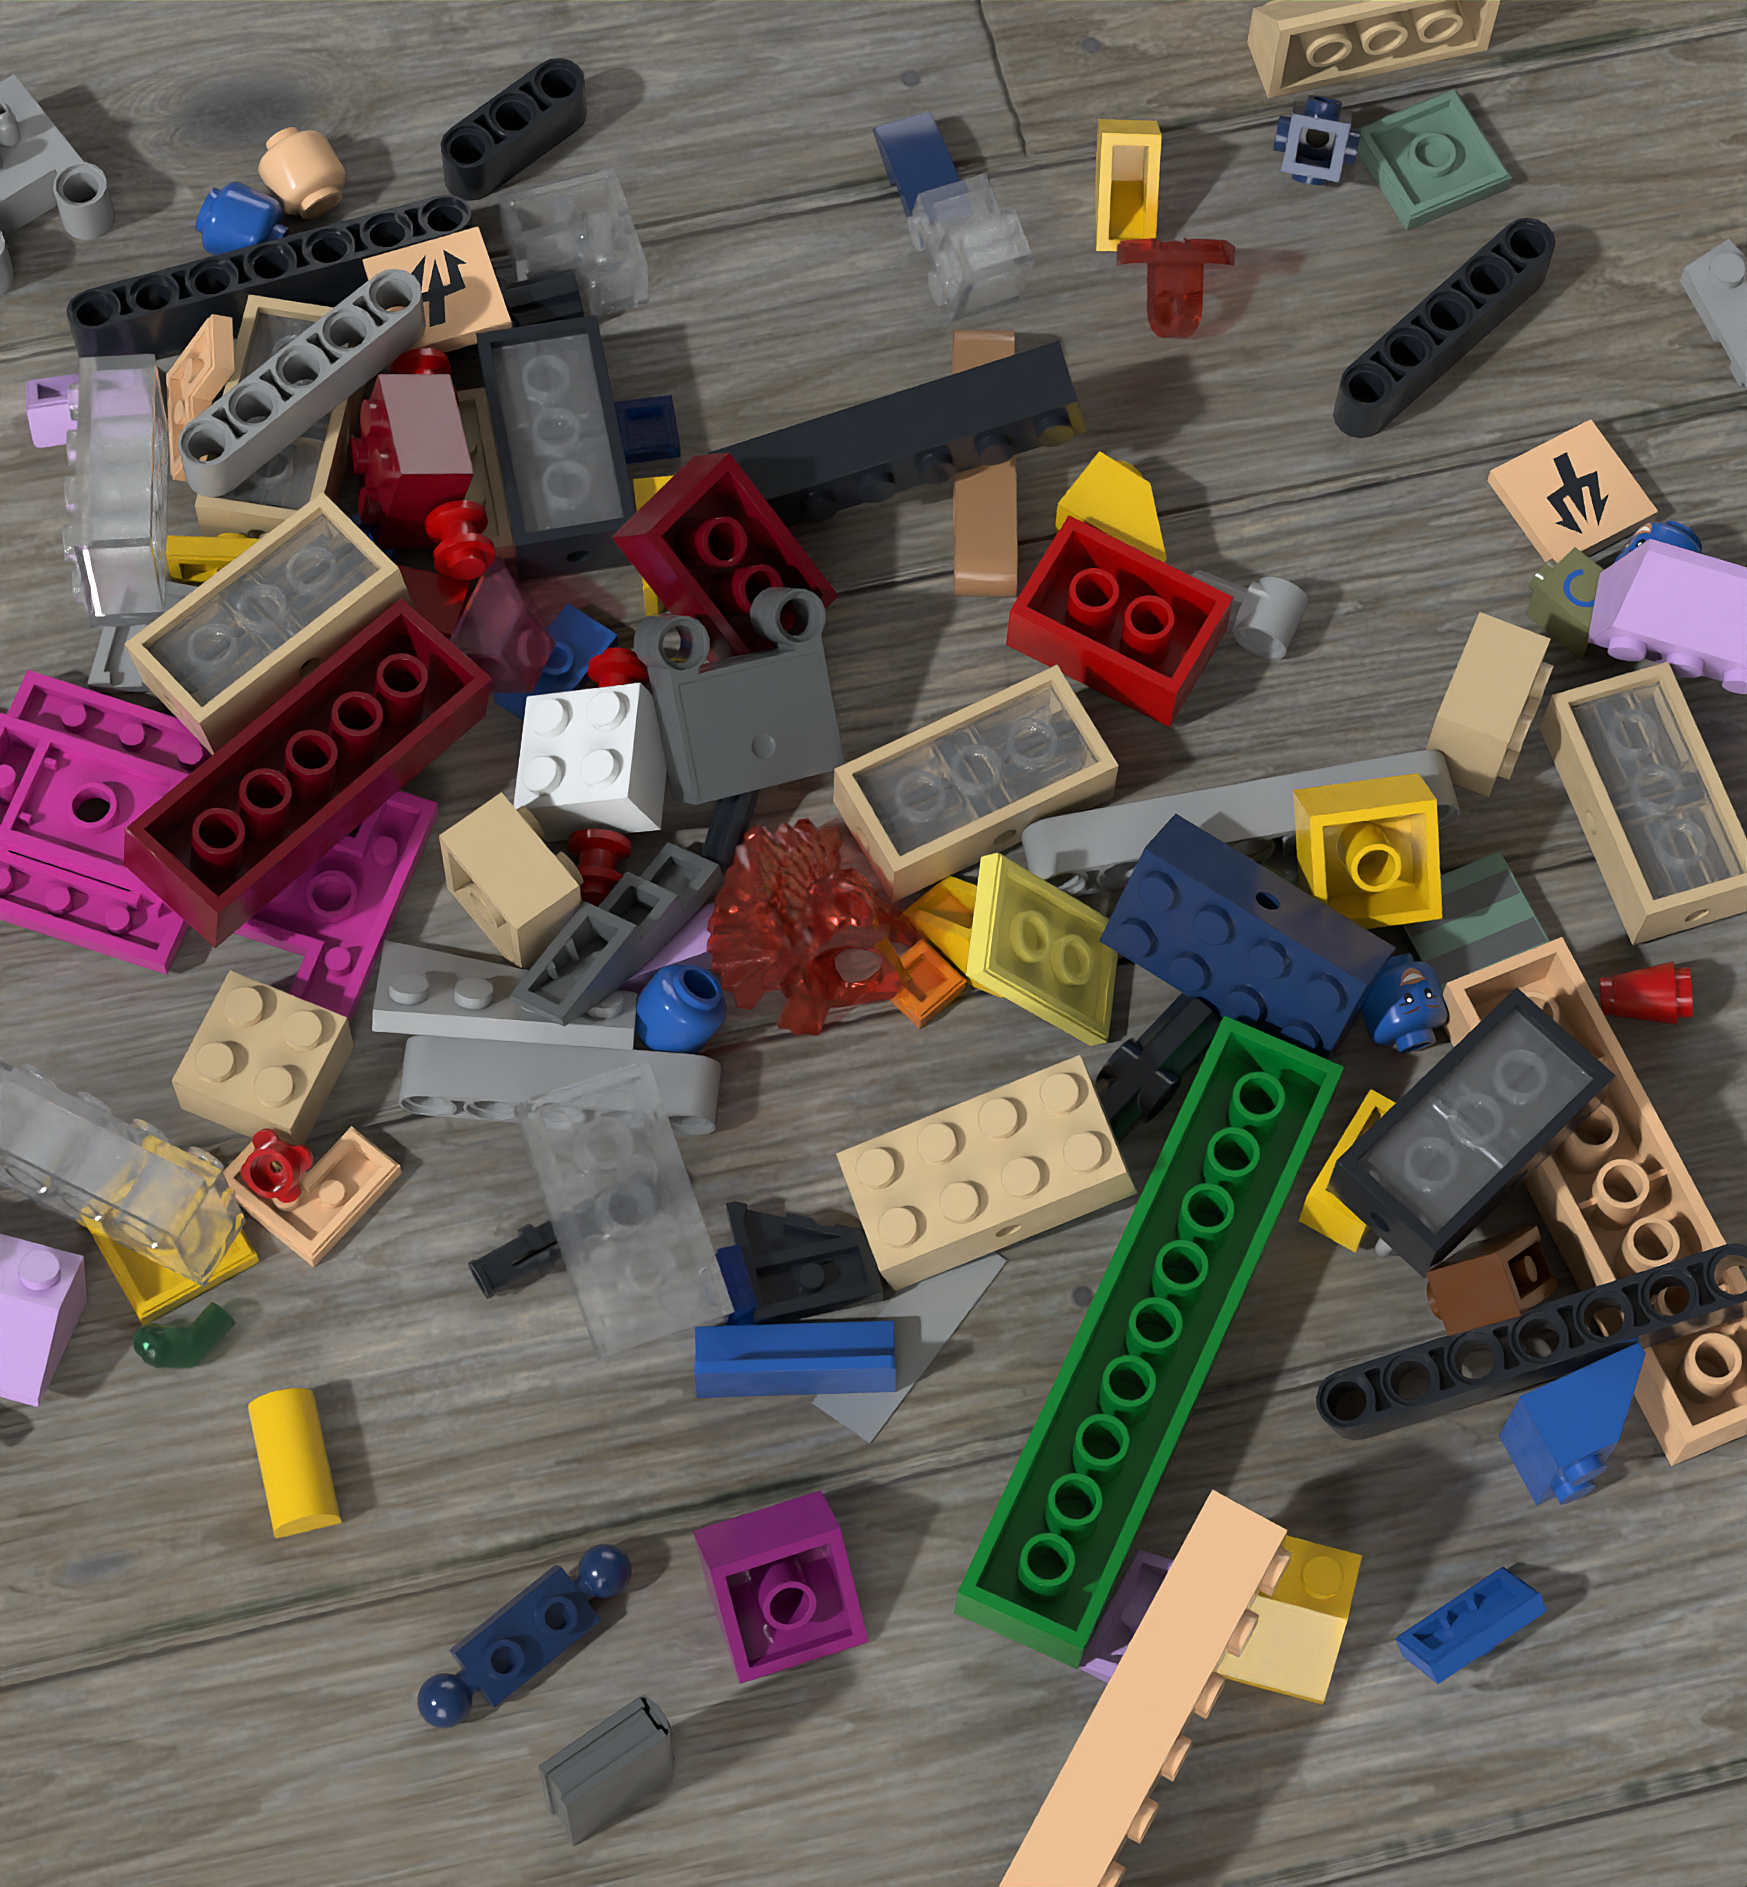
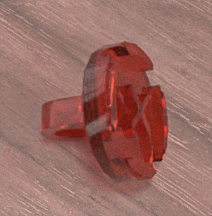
M1157 238L1122 240L1117 244L1116 266L1147 269V317L1152 331L1162 338L1185 339L1193 335L1202 319L1204 270L1235 267V246L1227 240L1183 238V241L1170 240V242L1157 241ZM1175 299H1176L1177 309H1176V315H1175V317H1174V316H1173V304H1174V301H1175Z

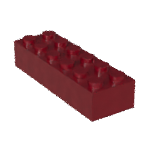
M400 598L125 828L124 865L216 949L486 716L493 678L407 602Z

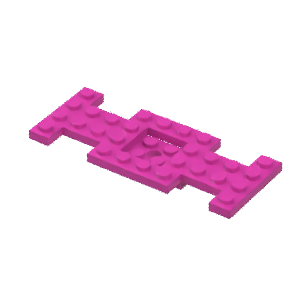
M27 670L7 715L0 713V920L168 975L189 924L124 865L125 828L209 759L212 754L178 718ZM399 790L361 823L355 838L350 836L344 837L234 932L235 934L304 956L289 992L290 995L347 1017L350 1027L382 951L384 940L388 937L439 815L438 803ZM100 798L110 804L107 815L97 822H84L76 817L77 809L86 800ZM17 853L22 854V855H25V856H28V857H31V858H34V859H37V860H40V861H43V862H46V863H49V864H52V865H55V866H58V867H61V868H64V869H67V870H70V871H73V872H76V873H79V874H82V875H86V876H89V877H92V878H95V879H98V880H101V881H104V882H107V883H110V884H113V885H116V886H119V887H122V888H125V889H128V890H131V891L129 892V891H126V890H123V889H120V888H117V887H114V886H111V885H108V884H105V883H102V882H99V881H96V880H93V879H90V878H87V877H84V876H81V875H78V874H75V873H72V872H69V871H66V870H63V869H59V868H56V867H53V866H50V865H47V864H44V863H41V862H38V861H35V860H32V859H29V858H26V857L17 855Z

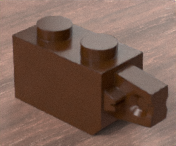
M1528 1226L1470 1243L1426 1272L1429 1281L1427 1284V1298L1433 1314L1443 1321L1448 1336L1522 1316L1559 1289L1555 1276H1552L1540 1242L1541 1236L1537 1226Z

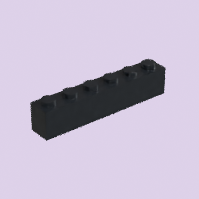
M1056 341L730 445L708 454L730 452L784 525L790 527L806 521L826 520L835 515L837 511L865 502H882L888 500L897 492L925 483L939 484L949 480L954 474L982 465H999L1011 459L1013 455L1035 448L1059 446L1069 441L1073 436L1086 433L1087 428L1060 342Z

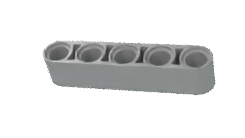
M400 269L384 270L376 274L189 422L180 433L178 446L186 481L191 489L207 497L223 496L232 491L417 343L424 334L426 322L421 286L416 277ZM391 307H406L401 311H387ZM354 342L360 344L354 348H341L346 343ZM300 380H314V382L308 385H293ZM253 417H268L260 423L247 422ZM207 454L221 455L212 461L199 460Z
M417 1035L412 1036L406 1041L398 1104L408 1112L434 1117L699 1136L709 1134L716 1128L721 1065L712 1058L685 1053Z

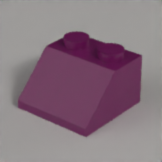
M821 1490L692 1531L707 1588L740 1684L869 1642L841 1528Z

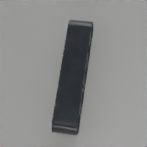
M1528 217L1516 219L1509 223L1348 366L1341 377L1333 412L1335 424L1350 437L1355 438L1372 437L1379 433L1532 296L1545 281L1555 248L1556 240L1553 231L1548 225L1538 219ZM1517 254L1527 255L1531 259L1522 258ZM1477 290H1487L1492 294H1483ZM1436 325H1445L1453 330H1444ZM1395 361H1407L1413 366H1402ZM1354 397H1366L1372 400L1373 402H1360L1356 400Z

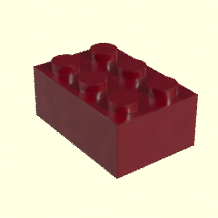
M730 452L694 456L611 536L671 614L689 616L698 620L706 628L710 638V650L706 658L708 662L772 648L771 642L762 639L754 631L750 621L751 606L761 591L769 587L806 589L815 593L820 598L825 609L838 597V594ZM790 600L786 602L780 612V622L785 631H788L793 626L796 618V611Z

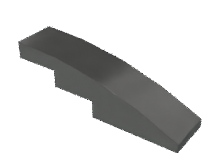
M667 842L640 877L626 872L599 907L587 902L582 904L511 992L512 1002L565 1027L618 989L644 967L686 925L723 881L719 864Z

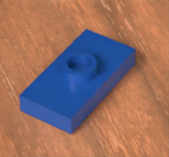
M567 603L493 692L494 702L524 721L526 699L528 696L582 690L590 680L587 673L590 659L602 654L608 648L617 647L618 635Z
M1503 1566L1400 1634L1395 1640L1402 1656L1436 1684H1439L1478 1657L1490 1653L1499 1643L1547 1612L1540 1593Z

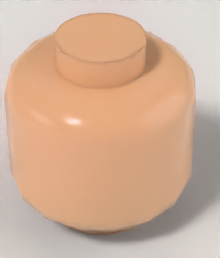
M289 127L277 132L266 142L268 151L261 158L258 171L272 197L281 204L283 213L293 216L301 215L305 220L314 219L329 212L342 200L343 194L341 190L346 183L347 175L328 140L321 132L314 130L298 132L296 127Z

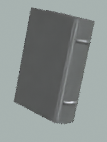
M645 1695L639 1696L538 1766L547 1808L552 1815L556 1814L567 1830L568 1839L573 1846L673 1778V1761L675 1758L671 1745L673 1733L670 1723L660 1707Z

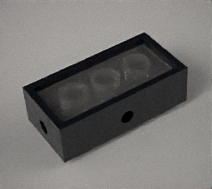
M597 315L476 333L480 373L485 389L519 581L631 563L611 538L636 511Z
M1516 987L1336 1160L1327 1189L1425 1279L1427 1271L1441 1263L1602 1105L1616 1075Z

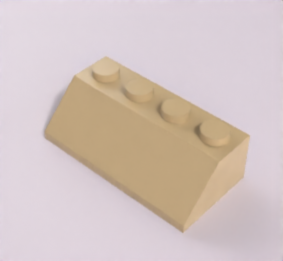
M1273 0L1264 6L1253 8L1247 43L1267 98H1273L1486 51L1500 0Z

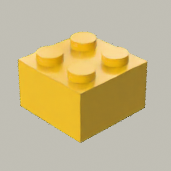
M1419 773L1293 790L1299 889L1364 929L1443 919L1437 799Z

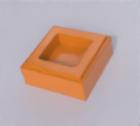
M923 938L876 978V987L919 1029L965 991L967 983Z

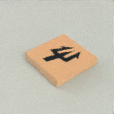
M479 227L363 259L368 280L384 270L400 269L414 275L420 283L426 327L423 336L407 351L418 348H434L446 353L477 344L476 333L512 328L511 319ZM391 307L387 311H401L406 307Z
M1591 419L1490 470L1487 480L1545 563L1550 559L1559 563L1574 547L1586 556H1589L1634 533L1641 526L1654 522L1658 514L1656 507Z

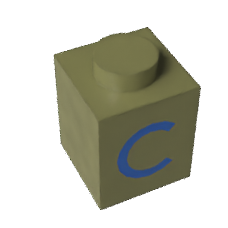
M1574 547L1559 563L1550 559L1535 574L1529 584V588L1534 592L1526 615L1583 660L1597 646L1587 641L1599 575L1604 570Z

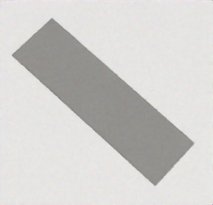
M993 1251L897 1290L874 1320L894 1321L896 1392L818 1394L812 1404L870 1444L1007 1260Z

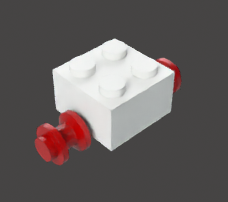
M620 647L608 648L602 654L590 659L587 673L592 681L599 684L598 688L527 697L514 799L515 809L525 806L537 819L544 832V840L547 842L568 840V851L573 856L579 858L577 869L583 879V884L580 885L581 898L583 902L590 903L596 907H599L623 877L622 874L616 872V865L618 862H622L630 857L631 842L622 834L661 830L667 774L653 695L644 687L649 682L648 668L638 658L636 652Z

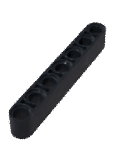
M435 196L85 290L73 297L67 306V318L78 357L89 368L103 370L185 349L207 318L212 314L231 317L233 335H237L240 331L249 295L334 308L368 281L363 259L474 228L471 209L467 202L458 196Z
M1733 1243L1715 1247L1535 1306L1519 1317L1451 1336L1440 1337L1337 1371L1326 1377L1319 1386L1316 1396L1317 1410L1322 1419L1342 1438L1353 1441L1363 1440L1577 1371L1638 1342L1645 1349L1747 1316V1291L1733 1295L1725 1293L1718 1287L1720 1276L1726 1269L1739 1265L1747 1267V1246ZM1667 1287L1683 1288L1690 1295L1686 1308L1676 1315L1666 1316L1654 1310L1656 1296ZM1603 1308H1615L1624 1313L1623 1326L1612 1336L1600 1337L1590 1332L1591 1318ZM1548 1328L1559 1333L1558 1347L1549 1356L1535 1358L1526 1353L1527 1339L1533 1332ZM1480 1349L1494 1353V1366L1488 1375L1479 1379L1463 1376V1361L1469 1353ZM1414 1370H1423L1430 1373V1386L1423 1396L1414 1400L1403 1399L1399 1396V1384L1405 1374ZM1356 1390L1366 1394V1407L1359 1417L1348 1421L1340 1420L1336 1417L1335 1408L1343 1394Z

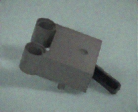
M769 587L761 591L754 599L750 609L751 624L754 631L762 639L771 642L772 648L703 664L710 650V638L706 628L698 620L689 616L667 613L653 614L645 618L638 626L634 636V648L637 656L648 668L673 800L693 805L718 800L700 856L719 864L721 873L732 874L736 869L760 789L834 771L835 768L845 764L821 637L826 623V611L820 598L815 593L806 589ZM790 600L794 605L796 618L793 626L788 631H785L780 622V612L786 602ZM674 627L680 636V647L676 655L669 659L663 650V640L665 634Z

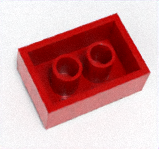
M1068 515L1010 610L1006 645L1050 668L1058 665L1064 675L1170 727L1227 631L1234 597Z

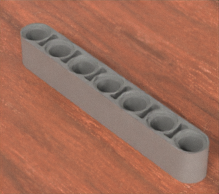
M1421 750L1050 817L1029 825L1023 831L1021 839L1029 871L1070 896L1077 897L1125 888L1144 848L1175 813L1256 863H1262L1264 858L1271 857L1276 847L1274 842L1278 837H1280L1283 855L1295 853L1293 847H1296L1293 790L1419 773L1437 799L1438 830L1451 825L1458 819L1461 813L1444 754L1435 750Z

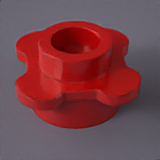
M270 1128L261 1129L253 1136L252 1143L255 1149L242 1165L241 1176L244 1182L258 1195L265 1198H277L283 1203L293 1202L301 1195L302 1189L299 1182L303 1172L313 1165V1155L305 1145L298 1144L293 1146L280 1139L275 1130ZM272 1161L280 1162L282 1170H276L272 1165Z

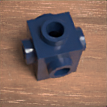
M1309 95L1306 103L1295 101L1292 117L1282 115L1279 117L1273 147L1274 151L1284 152L1281 172L1291 173L1292 179L1311 185H1326L1327 180L1339 182L1343 163L1355 164L1361 130L1350 128L1352 111L1341 109L1342 102L1340 100L1326 96ZM1309 129L1325 131L1329 133V138L1322 144H1314L1309 141L1306 133Z

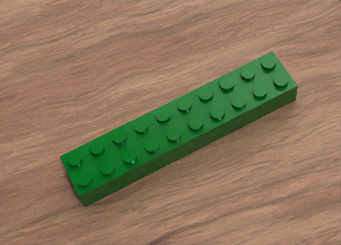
M1224 1015L959 1587L954 1609L955 1614L1073 1668H1079L1334 1099L1344 1066Z

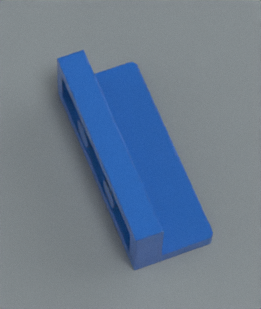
M894 1321L695 1327L696 1362H694V1377L697 1398L896 1392Z

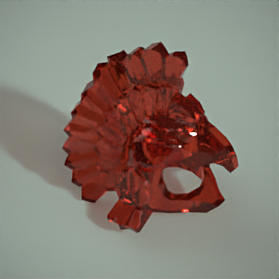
M809 818L798 820L793 828L789 824L782 822L774 835L765 826L761 827L759 824L744 834L746 842L735 848L734 865L726 870L724 887L716 896L714 912L710 916L707 925V931L711 935L707 940L706 951L713 955L711 970L721 974V988L730 993L734 992L736 1008L753 1010L765 992L781 989L786 1002L776 1021L778 1028L789 1029L795 1036L805 1033L817 1036L820 1034L830 1008L853 1006L894 998L909 986L913 978L904 968L890 942L902 943L909 948L913 947L920 939L916 928L899 909L879 897L876 889L873 888L872 884L861 873L851 866L850 868L840 869L842 856L839 850L844 840L838 827H826L819 830ZM852 948L871 951L882 958L880 969L868 979L853 983L843 980L835 966V958L842 951Z

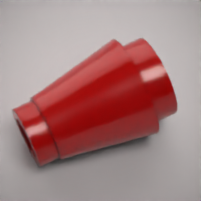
M1674 961L1615 974L1612 977L1599 978L1600 1006L1604 1015L1677 1025V1018L1693 1017L1690 967H1674Z

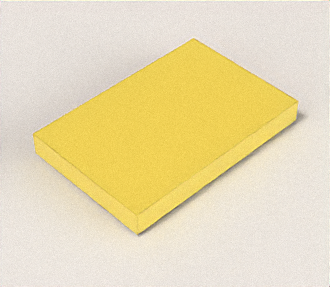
M1000 853L982 856L966 976L1089 1046L1108 1042L1118 952L1099 940L1110 919Z

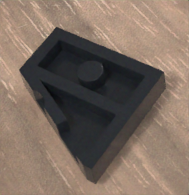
M737 1201L726 1203V1213L737 1259L741 1250L739 1266L742 1256L743 1264L745 1263L744 1266H741L740 1270L746 1267L744 1272L742 1270L741 1273H743L742 1279L745 1282L744 1288L746 1287L745 1292L748 1297L747 1300L753 1325L778 1324L883 1300V1288L879 1272L864 1230L839 1224L822 1226L812 1218L787 1213L786 1218L748 1210V1204Z

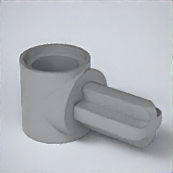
M1195 570L1191 576L1234 597L1229 621L1234 622L1232 632L1236 641L1244 649L1266 659H1280L1285 656L1309 604V599L1303 590L1295 584L1277 577H1263L1258 582L1253 581L1247 589L1202 570Z

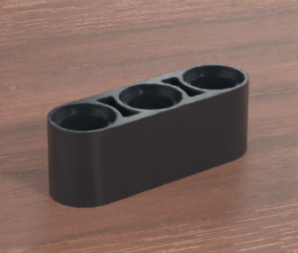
M563 58L549 59L539 64L451 127L443 135L440 144L445 186L452 195L466 201L480 200L578 131L587 117L584 73L579 65ZM555 96H566L564 98H553ZM520 128V130L517 131H509L508 129ZM471 160L476 161V162L470 163V164H464V163H462V162H464V161H471Z

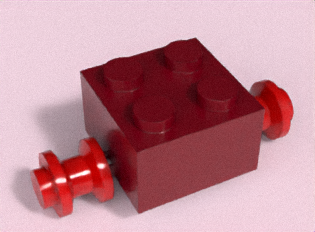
M413 349L401 354L393 361L390 366V374H378L370 399L363 400L361 405V427L357 438H351L348 444L347 458L349 471L352 475H358L361 486L358 502L360 520L363 525L370 526L373 543L379 549H435L433 552V562L435 569L440 574L456 580H471L480 576L494 562L496 552L492 540L482 535L488 525V518L484 507L476 502L464 500L474 472L458 409L459 398L450 376V360L444 352L438 349Z

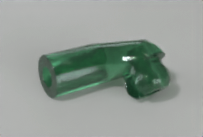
M210 1302L189 1327L158 1325L156 1323L143 1325L134 1336L133 1347L136 1354L141 1356L143 1362L155 1368L191 1369L199 1365L236 1323L223 1308L214 1302Z

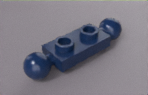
M599 1544L591 1547L581 1557L578 1565V1576L573 1580L570 1579L561 1566L554 1565L449 1650L462 1669L456 1674L439 1673L433 1675L421 1686L418 1692L417 1706L422 1718L434 1727L452 1728L463 1722L468 1716L472 1706V1696L478 1691L488 1704L493 1707L501 1703L602 1621L588 1602L594 1597H615L626 1589L632 1575L631 1562L626 1553L619 1547L611 1544Z

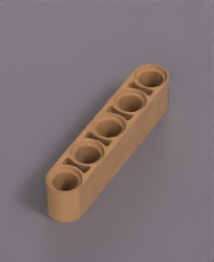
M953 330L952 374L1015 355L1014 330ZM1013 455L1011 459L1002 464L994 466L982 465L954 474L953 476L954 597H1016L1018 575L1016 455Z

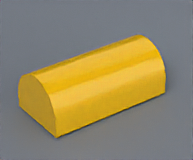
M306 1388L282 1389L264 1394L251 1401L248 1405V1411L275 1538L342 1523L313 1391Z

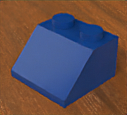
M1639 1342L1519 1397L1499 1437L1536 1506L1555 1497L1560 1505L1579 1499L1596 1487L1593 1480L1608 1468L1606 1461L1620 1439L1645 1358V1352Z

